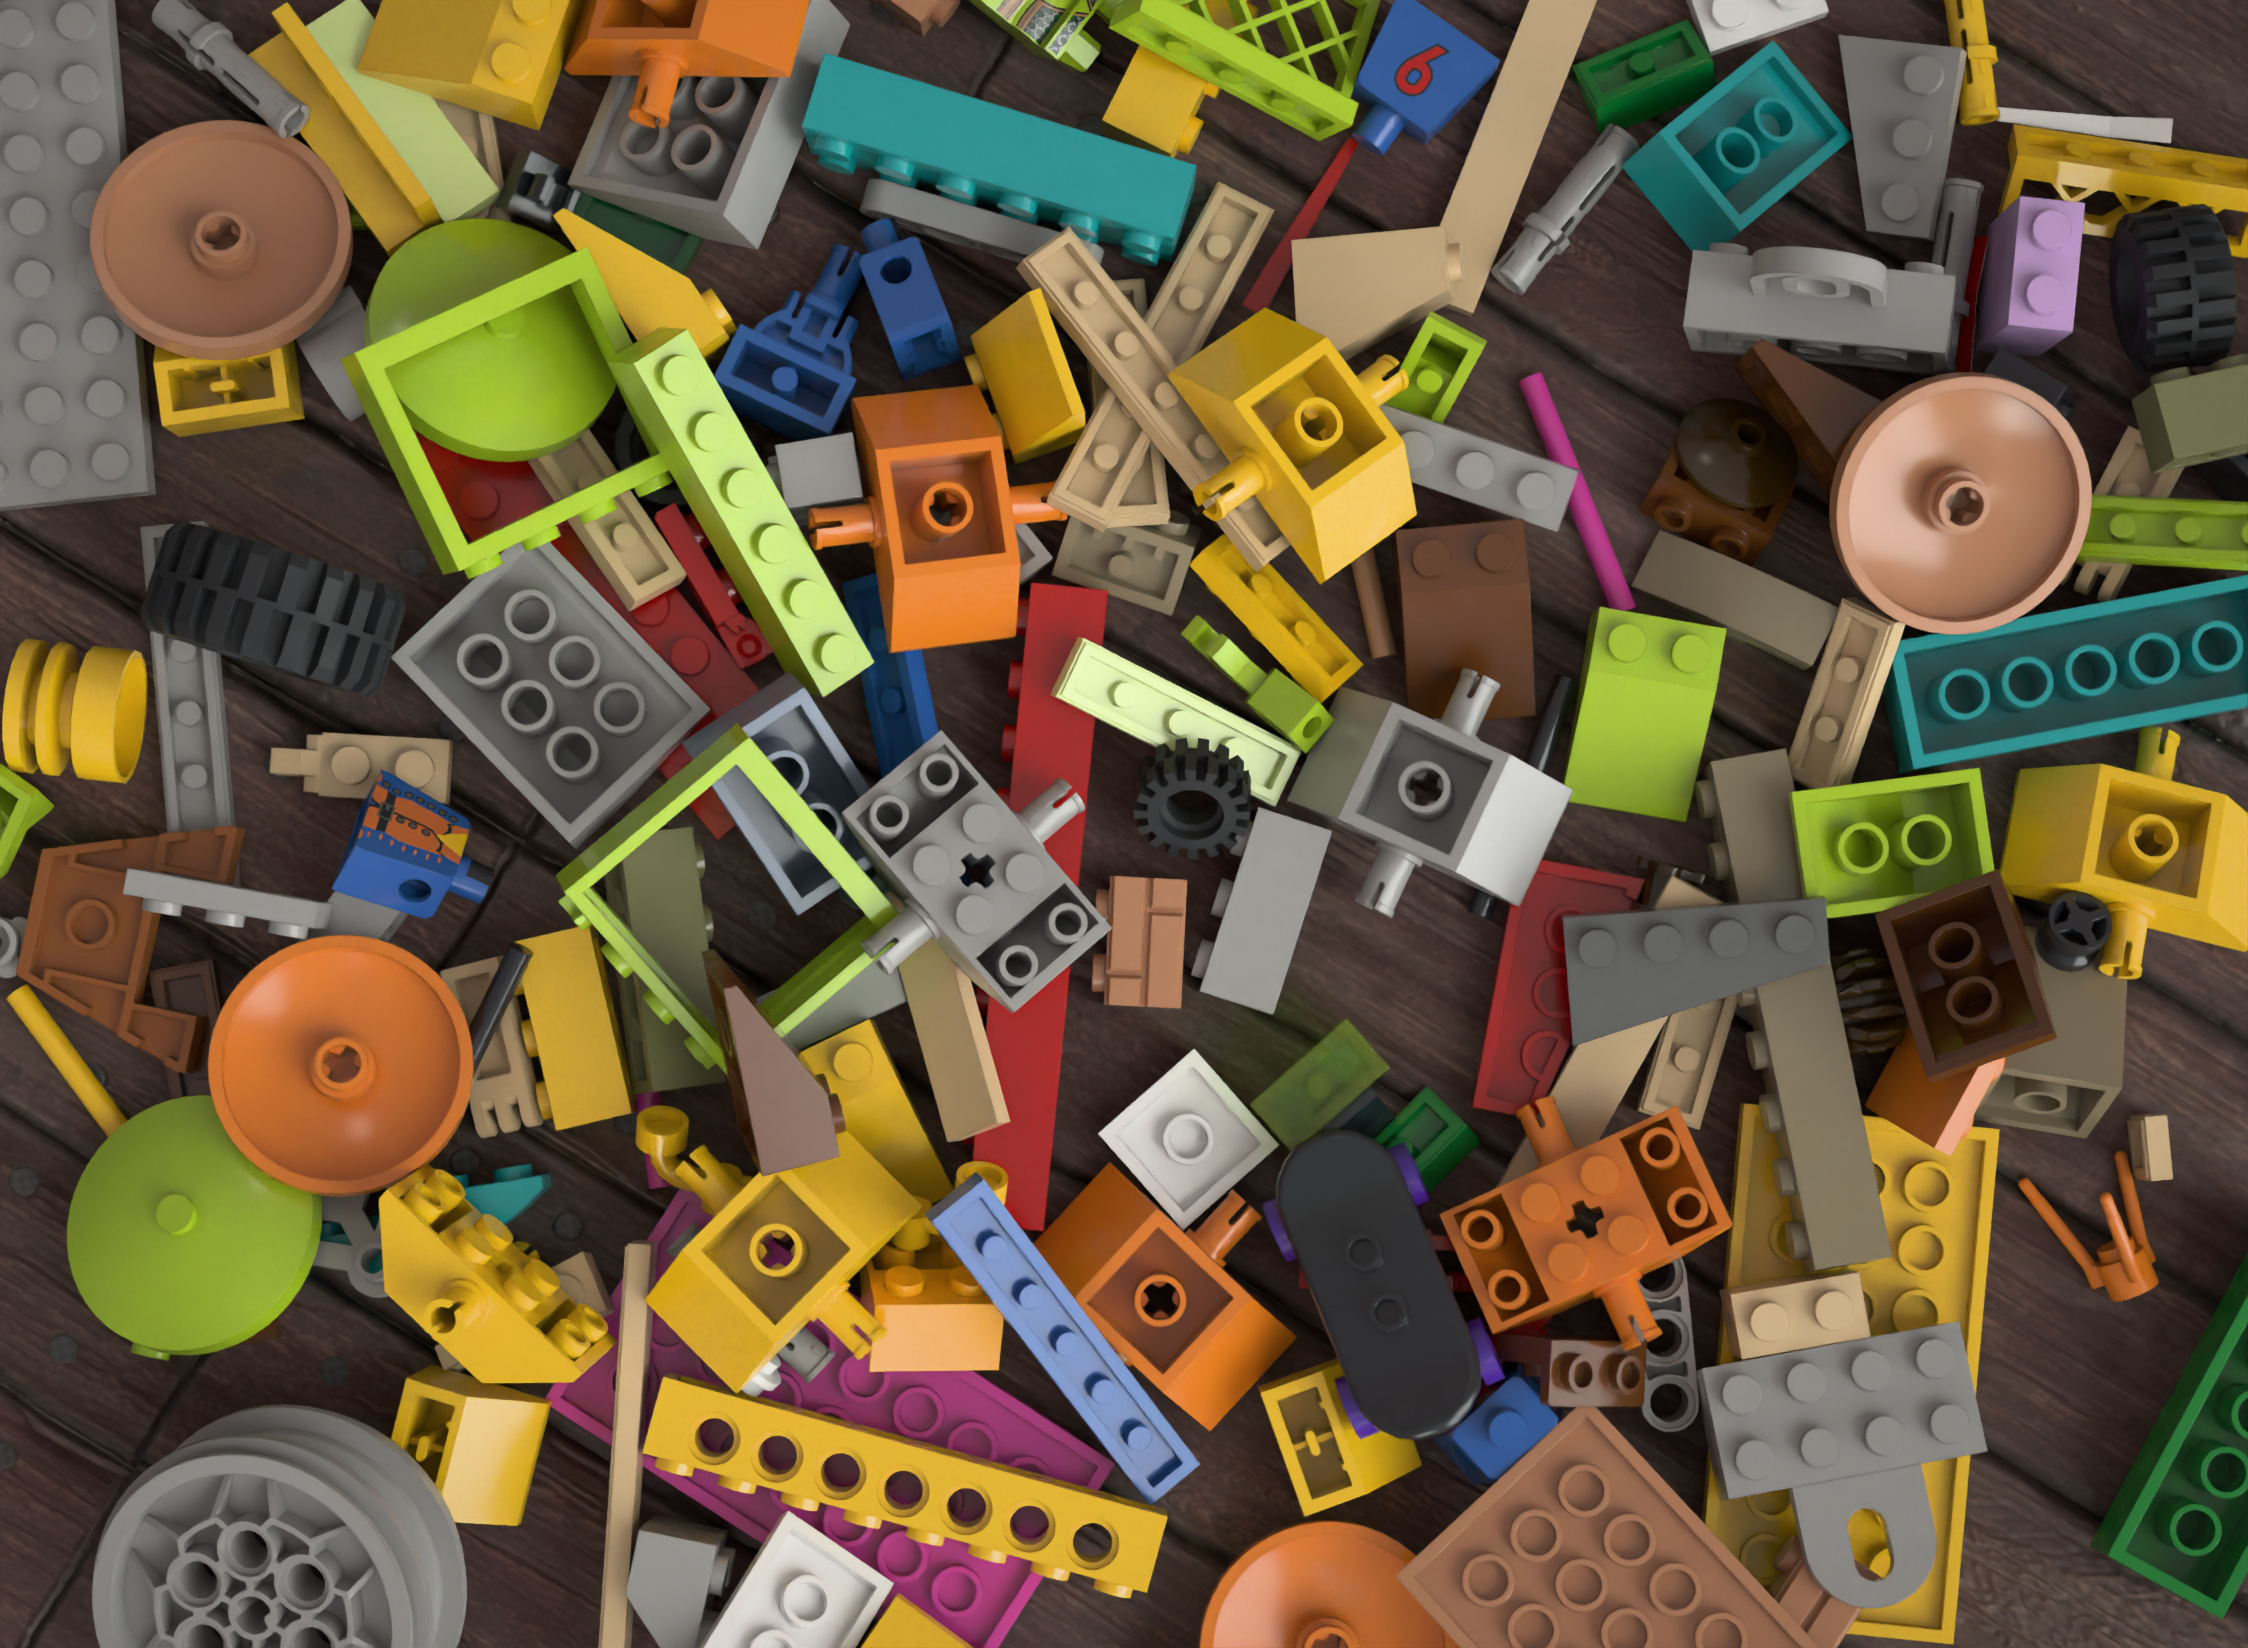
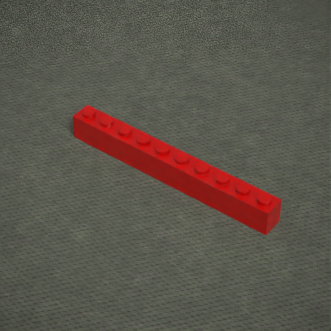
M1031 583L1030 598L1018 597L1016 636H1026L1023 662L1011 660L1007 698L1019 700L1017 725H1004L1001 762L1013 763L1010 788L998 787L997 795L1010 810L1019 813L1051 786L1058 777L1064 779L1072 788L1067 792V795L1053 805V808H1058L1077 792L1085 805V810L1075 815L1043 844L1045 851L1076 887L1079 888L1096 718L1050 694L1077 637L1085 638L1103 647L1108 590ZM1071 964L1013 1014L979 986L977 988L976 1001L981 1017H987L985 1033L1011 1122L962 1140V1144L974 1145L972 1162H990L1006 1171L1008 1185L1004 1206L1020 1228L1026 1230L1044 1231Z

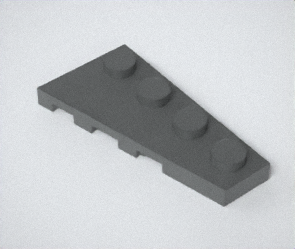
M1825 896L1563 915L1573 1046L1830 964Z

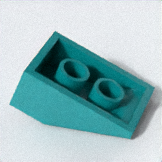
M1772 40L1659 131L1621 166L1692 252L1693 250L1709 251L1710 244L1729 242L1850 141L1853 136L1775 41Z

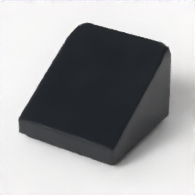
M1362 1087L1320 1124L1322 1126L1320 1130L1322 1132L1332 1129L1355 1130L1375 1138L1395 1117L1371 1087Z

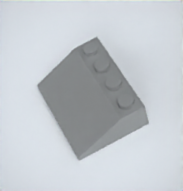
M810 0L790 78L698 76L679 78L669 114V124L665 128H660L657 123L655 128L645 127L629 118L628 111L633 103L639 76H612L567 184L572 189L704 239L758 250L805 137L802 124L824 53L838 56L850 23L830 0Z
M521 542L500 554L503 564L473 579L396 651L391 658L554 828L577 849L623 806L711 712V709L550 542L525 552Z

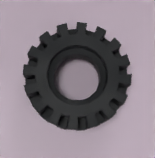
M1187 738L1176 739L1175 751H1171L1166 743L1156 747L1155 758L1148 754L1142 761V770L1138 769L1136 776L1134 819H1137V829L1141 836L1148 833V844L1155 849L1165 842L1166 854L1173 857L1177 856L1179 848L1188 849L1187 859H1198L1199 849L1206 848L1208 856L1211 858L1220 855V842L1230 850L1237 844L1236 834L1244 836L1248 828V820H1250L1251 778L1249 770L1244 771V761L1238 755L1229 760V748L1221 743L1214 752L1210 751L1209 740L1198 738L1197 748H1188ZM1195 790L1211 795L1216 801L1202 807H1187L1177 804L1169 797L1177 792Z

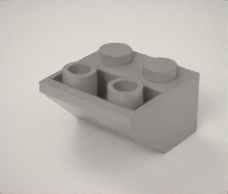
M653 1515L639 1529L626 1597L660 1648H699L721 1613L712 1610L715 1595L722 1596L724 1587L729 1586L736 1555V1549L725 1547L728 1535L727 1529Z

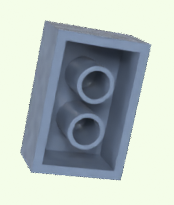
M787 672L682 742V745L693 760L738 723L864 871L872 866L841 816L844 810L870 790V788L805 687L790 672ZM737 764L710 786L783 898L797 915H800L841 887Z

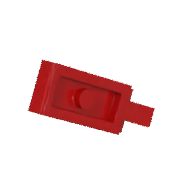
M676 503L655 513L654 526L686 571L687 575L684 578L686 584L739 671H745L771 656L773 649L768 644L756 621L745 618L736 609L735 605L743 601L725 567L715 572L703 552L704 549L711 546V543L694 513L692 512L683 517Z

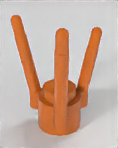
M2117 1151L2114 1159L2131 1236L2127 1235L2112 1195L2108 1192H2103L2099 1199L2114 1240L2096 1250L2100 1259L2097 1262L2094 1261L2028 1178H2021L2018 1182L2019 1188L2081 1266L2092 1289L2105 1286L2111 1301L2118 1302L2139 1296L2151 1290L2159 1283V1279L2152 1266L2156 1258L2147 1240L2133 1175L2131 1174L2127 1154L2124 1151Z

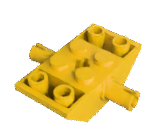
M1267 308L1262 309L1167 375L1231 462L1207 480L1195 485L1193 496L1196 504L1199 507L1219 493L1221 496L1214 501V504L1203 511L1204 515L1209 519L1219 521L1228 512L1252 495H1255L1321 585L1417 515L1404 441L1379 408V406L1396 394L1402 393L1407 389L1409 379L1405 369H1402L1387 381H1383L1382 378L1387 375V372L1400 364L1397 359L1385 354L1379 357L1374 364L1355 376L1326 336Z
M2147 727L2139 730V744L2134 772L2101 763L2020 769L2016 775L1999 870L2013 895L2053 904L2056 898L2065 893L2076 891L2091 894L2099 899L2109 910L2112 919V931L2105 942L2099 970L2111 977L2114 973V967H2119L2117 976L2119 979H2137L2141 977V963L2147 928L2242 952L2248 950V813L2226 794L2172 781L2177 747L2180 744L2181 737L2176 732L2168 730L2165 741H2160L2162 728Z
M847 1130L836 1134L840 1157L762 1176L759 1172L750 1182L744 1185L709 1152V1149L704 1144L695 1149L689 1157L707 1174L706 1178L686 1161H683L674 1172V1175L681 1179L714 1212L712 1220L682 1249L644 1301L736 1394L810 1320L814 1322L820 1319L854 1354L857 1360L862 1359L873 1348L855 1331L856 1325L874 1343H878L888 1332V1329L884 1325L882 1326L847 1291L850 1287L848 1281L923 1206ZM774 1237L784 1242L792 1237L795 1243L790 1250L794 1258L788 1266L777 1263L770 1267L767 1263L773 1255L767 1245Z
M427 1164L387 1189L379 1198L385 1293L481 1383L574 1382L617 1342L607 1332L608 1325L596 1310L583 1303L577 1304L559 1287L561 1285L559 1277L547 1264L540 1261L537 1250L535 1249L532 1253L526 1255L524 1251L531 1244L523 1241L512 1242L513 1236L510 1230L496 1217L490 1214L482 1215L464 1198L466 1192L463 1186L448 1172L441 1169L435 1170Z

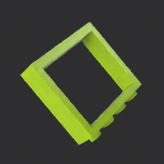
M588 247L340 359L443 575L464 569L468 579L479 576L503 564L499 552L521 542L525 552L530 551L561 536L556 525L573 516L578 515L581 523L586 524L616 510L617 506L613 497L634 488L637 496L641 497L673 482L668 467L607 360L633 343ZM570 284L650 456L467 543L384 369Z
M738 723L556 874L566 894L558 902L568 912L574 923L582 931L593 924L608 941L600 950L624 978H627L635 971L650 988L642 997L656 1015L666 1025L676 1018L691 1034L683 1043L697 1061L701 1062L707 1070L717 1064L726 1075L717 1027L592 887L594 883L737 764L865 913L861 920L761 1003V1006L785 1034L789 1033L894 944L890 943L872 959H870L861 945L865 939H869L899 914L893 904Z

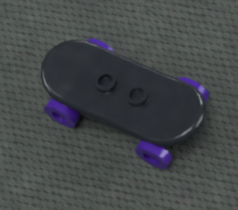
M1332 1129L1314 1134L1299 1143L1284 1160L1276 1181V1197L1262 1203L1267 1221L1286 1261L1290 1262L1297 1259L1343 1370L1344 1375L1336 1378L1335 1384L1348 1418L1360 1440L1378 1433L1379 1430L1395 1438L1406 1440H1423L1439 1436L1458 1425L1472 1409L1480 1390L1481 1375L1488 1386L1506 1378L1503 1367L1481 1318L1478 1317L1467 1323L1465 1322L1417 1206L1427 1203L1431 1199L1406 1142H1401L1386 1149L1374 1138L1355 1130Z

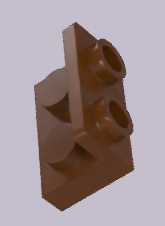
M1675 437L1656 480L1645 496L1639 511L1669 531L1678 532L1717 553L1752 567L1773 537L1797 481H1794L1785 496L1769 506L1745 509L1723 504L1703 493L1685 474L1677 457Z
M1498 1333L1497 1355L1499 1360L1523 1363V1375L1541 1377L1539 1400L1542 1405L1553 1407H1641L1644 1403L1647 1342L1640 1341L1642 1345L1623 1351L1620 1338L1595 1335Z

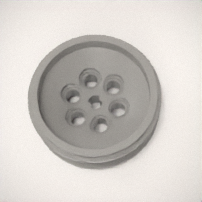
M289 1404L257 1406L225 1415L205 1425L187 1438L174 1452L164 1456L145 1470L124 1492L106 1522L98 1545L92 1585L93 1619L100 1648H457L465 1621L467 1603L466 1567L458 1530L445 1500L424 1469L393 1440L354 1418L319 1408ZM253 1532H256L264 1539L267 1548L258 1543ZM204 1563L213 1569L216 1578L207 1572ZM309 1564L315 1566L322 1573L325 1581L317 1578L312 1573ZM212 1627L220 1633L222 1639L214 1632ZM316 1628L327 1635L331 1644L320 1638Z

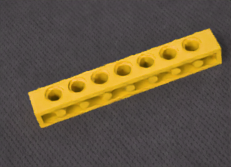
M671 1371L662 1379L642 1451L644 1454L657 1457L655 1467L666 1472L682 1476H692L694 1468L720 1474L717 1484L734 1491L755 1494L757 1485L782 1492L780 1502L792 1507L817 1511L821 1502L845 1509L842 1517L844 1520L864 1527L880 1529L882 1520L907 1526L905 1536L918 1542L943 1546L944 1539L947 1537L970 1544L968 1554L983 1560L1004 1564L1007 1555H1012L1033 1561L1030 1570L1048 1578L1068 1581L1070 1572L1095 1578L1094 1589L1121 1598H1131L1133 1589L1147 1593L1168 1518L1167 1509L1154 1505L1150 1506L1147 1503L761 1396L752 1397L743 1391H739L736 1394L731 1388ZM717 1418L727 1422L734 1434L732 1448L725 1452H714L705 1447L700 1437V1429L704 1421ZM772 1436H783L789 1439L797 1451L795 1465L784 1470L775 1469L768 1465L762 1454L764 1441ZM837 1453H844L853 1457L859 1465V1480L847 1487L834 1485L825 1474L824 1466L826 1459ZM898 1471H909L915 1474L923 1486V1494L920 1499L911 1504H901L893 1500L887 1490V1479L889 1476ZM970 1488L982 1495L985 1500L986 1511L980 1518L974 1521H962L953 1515L949 1507V1498L957 1490ZM1024 1506L1040 1508L1046 1514L1049 1521V1526L1045 1533L1033 1539L1018 1535L1013 1529L1011 1517L1019 1508ZM1085 1524H1100L1109 1531L1112 1541L1104 1553L1097 1556H1089L1080 1552L1076 1547L1074 1535Z

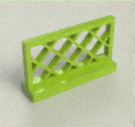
M1124 0L1115 6L1109 25L1111 30L1315 140L1321 141L1351 127L1359 103L1350 98L1381 0H1343L1356 7L1357 13L1351 31L1341 35L1338 32L1326 0H1303L1290 6L1287 5L1286 0H1268L1272 13L1254 20L1245 0H1227L1237 23L1236 27L1228 30L1213 23L1204 0ZM1188 5L1190 10L1183 6ZM1311 7L1324 41L1305 49L1291 14ZM1276 20L1290 55L1279 59L1266 52L1256 27ZM1348 41L1345 48L1343 42ZM1328 49L1338 73L1333 88L1318 80L1309 55Z

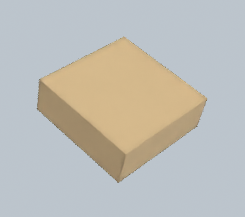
M2129 1115L2127 1127L2132 1175L2135 1179L2145 1181L2172 1180L2173 1170L2167 1115Z

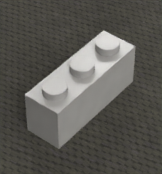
M1259 807L1254 820H1248V828L1244 836L1236 834L1237 844L1231 848L1230 854L1241 857L1234 882L1224 878L1221 879L1210 913L1222 918L1214 942L1202 939L1191 972L1192 976L1202 979L1198 992L1269 1015L1274 1014L1330 840L1331 830Z

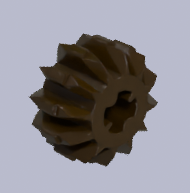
M1863 946L1842 951L1841 954L1831 956L1830 962L1850 1055L1861 1054L1865 1056L1886 1052L1888 1048L1901 1045L1905 1036L1904 1029L1907 1021L1904 1014V1005L1887 952L1882 947L1867 948Z

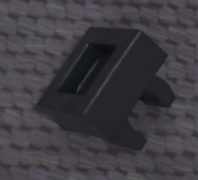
M519 148L495 207L545 233L558 235L561 227L553 215L563 208L573 213L581 192L572 189L567 184L572 171L531 150Z

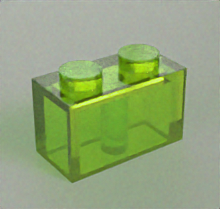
M1342 1019L1247 1104L1284 1146L1292 1152L1296 1145L1318 1132L1390 1067L1350 1021Z

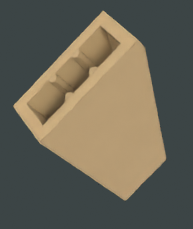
M1444 226L1291 240L1296 322L1326 336L1344 361L1426 317L1430 311L1435 312L1455 300L1454 282L1464 281L1461 243H1451V236Z

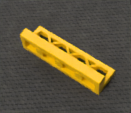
M286 2L271 12L281 33L248 54V56L252 57L279 81L286 90L310 108L309 119L299 134L309 148L330 168L347 200L391 258L403 244L417 234L431 227L443 224L440 215L429 194L294 10Z
M2013 124L2007 145L2010 171L1999 206L1998 216L2019 198L2024 179L2051 183L2059 193V196L2052 200L2079 202L2098 190L2114 192L2122 203L2121 206L2103 216L2087 214L2084 210L2082 234L2113 238L2119 219H2122L2123 215L2141 212L2160 200L2177 202L2180 207L2192 204H2205L2215 214L2223 209L2246 212L2239 235H2226L2232 256L2248 258V159Z

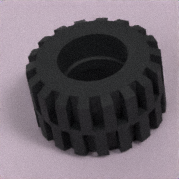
M2205 204L2123 215L2116 226L2111 244L2109 285L2118 338L2133 368L2138 373L2148 374L2181 367L2208 366L2225 359L2227 354H2229L2236 328L2237 288L2230 246L2213 210Z

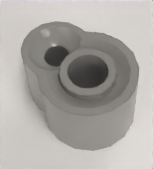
M351 283L342 288L339 296L326 314L308 331L296 338L318 379L350 422L365 414V411L340 359L365 348L364 318L367 305Z

